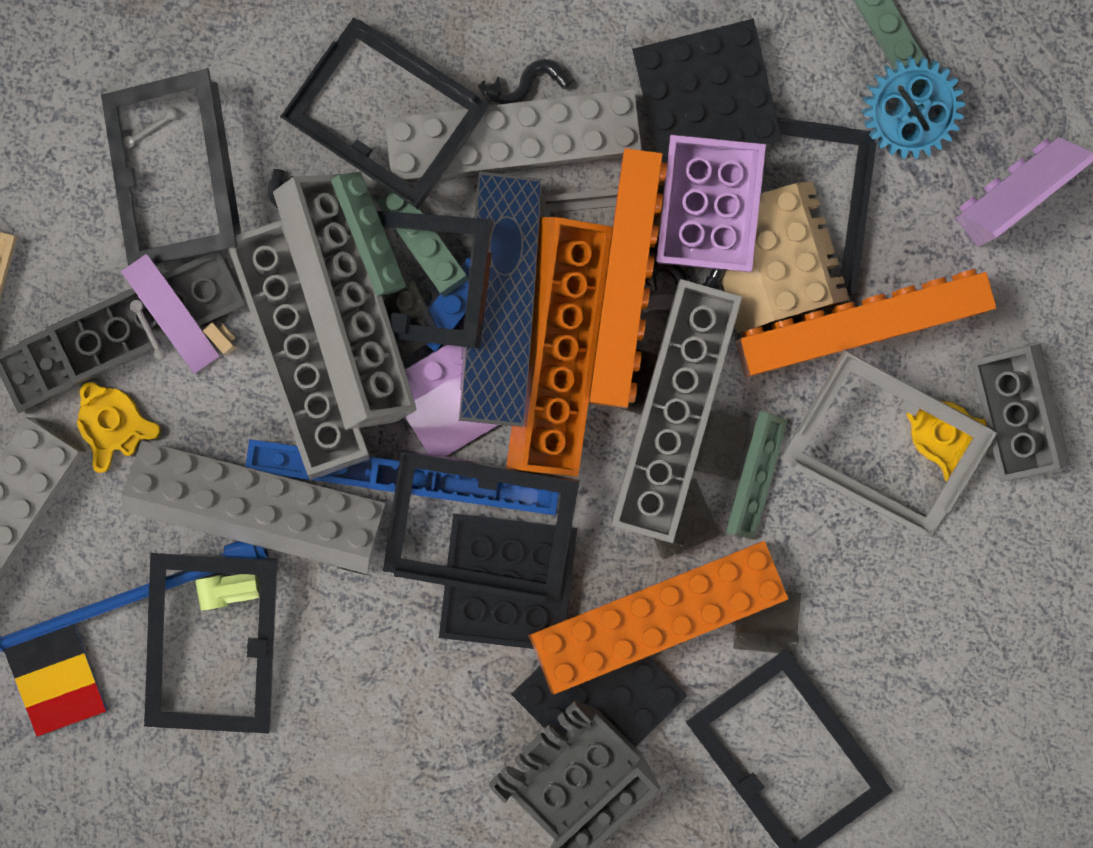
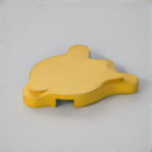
M87 382L80 388L81 401L79 406L81 407L78 413L77 426L83 439L91 446L93 453L92 467L95 472L105 473L110 469L113 454L116 450H120L125 456H132L135 454L141 440H153L160 436V425L144 418L137 404L125 392L118 389L105 388L95 382Z
M942 401L944 404L987 426L985 419L974 418L959 405ZM919 409L916 416L906 412L915 448L923 457L940 467L944 480L947 482L973 437L922 409Z

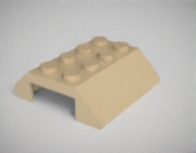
M813 181L795 183L760 194L752 272L725 270L721 279L724 292L742 296L734 324L737 334L822 307L828 308L850 301L846 288L837 289V286L845 283L843 276L830 278L828 272L829 269L835 268L839 263L837 258H827L835 254L828 228L818 229V227L826 224L825 218H811L810 210L820 206L819 199H809V197L817 195Z

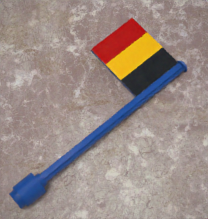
M241 541L225 545L224 553L220 554L226 556L269 558L267 548ZM180 571L166 576L165 590L214 572ZM149 583L8 635H0V652H4L36 737L108 711L75 623L149 597Z

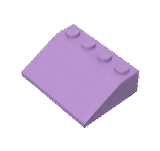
M670 135L657 253L658 264L752 272L766 144Z
M1060 137L1052 142L1046 138L1032 149L1035 155L1028 161H1025L1022 157L1008 168V171L1011 173L1002 181L997 177L983 188L986 192L985 195L978 200L973 196L959 207L962 213L955 217V219L979 247L1000 236L1093 162V152Z
M446 345L405 369L417 408L415 412L406 416V419L428 454L446 457L498 426L458 421L463 361L461 360L462 347Z

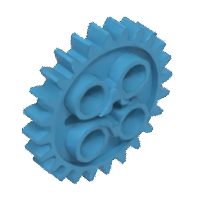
M912 56L908 57L907 65H903L899 59H896V69L892 70L885 65L886 75L884 77L878 74L874 75L875 79L879 82L877 86L867 85V88L873 94L862 99L870 105V107L862 110V114L871 117L864 122L866 128H874L869 133V136L872 139L880 137L877 145L881 149L888 145V152L891 155L899 149V155L903 159L906 158L909 151H911L915 159H918L920 150L931 156V146L935 145L936 148L942 150L940 140L945 139L951 142L952 138L948 134L949 130L959 131L960 129L954 123V120L964 118V115L958 112L957 108L965 106V102L956 99V97L963 93V90L960 87L952 88L958 82V79L954 76L947 78L950 70L946 67L938 71L939 63L936 60L932 61L928 66V61L923 56L918 64H916ZM924 79V88L918 93H913L911 91L912 84L916 80ZM899 85L904 87L909 98L916 104L917 110L929 125L928 130L923 129L917 117L910 111V106L897 89ZM891 98H898V106L892 111H886V102ZM934 105H941L940 114L937 117L929 118V109ZM908 123H915L914 132L908 136H903L902 128Z

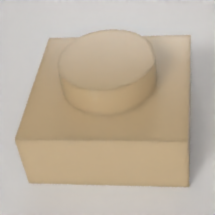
M211 323L203 330L223 354L229 355L237 348L232 342L236 337L224 324L219 327L217 324Z

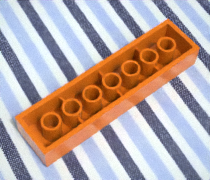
M624 148L589 404L626 409L628 402H635L637 383H632L631 380L633 371H639L641 352L636 351L637 340L642 341L644 337L646 320L640 319L641 309L646 310L648 307L650 289L644 288L645 278H651L654 265V257L649 256V248H655L659 226L653 225L654 216L659 217L663 194H658L657 190L658 185L663 186L667 170V163L661 162L662 153Z
M540 217L524 426H512L506 467L522 471L574 477L579 475L613 230L612 226L558 217Z
M975 268L951 276L953 281L946 282L945 277L927 281V283L921 284V290L916 291L915 285L891 292L892 297L888 299L885 298L883 293L862 300V306L855 307L854 302H849L832 308V314L824 315L823 310L802 316V322L794 324L793 318L774 323L771 325L772 330L763 332L762 327L744 331L741 333L742 338L735 342L744 376L746 378L997 309L987 272L977 274Z
M762 541L529 635L550 691L552 694H556L786 601L788 597L766 542Z

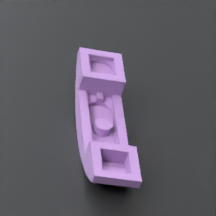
M147 254L120 271L193 374L219 357L205 334Z

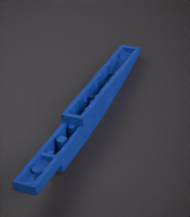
M249 439L245 467L274 475L310 480L298 446ZM369 456V460L312 480L395 492L400 461ZM415 468L411 495L556 515L558 492L499 482L496 491L478 488L479 479Z

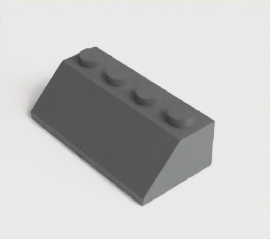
M1041 343L971 360L986 425L997 432L991 445L1001 482L1059 470L1071 465Z

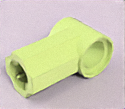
M236 574L225 577L223 575H216L195 580L201 611L228 606V603L260 598V584L257 575Z

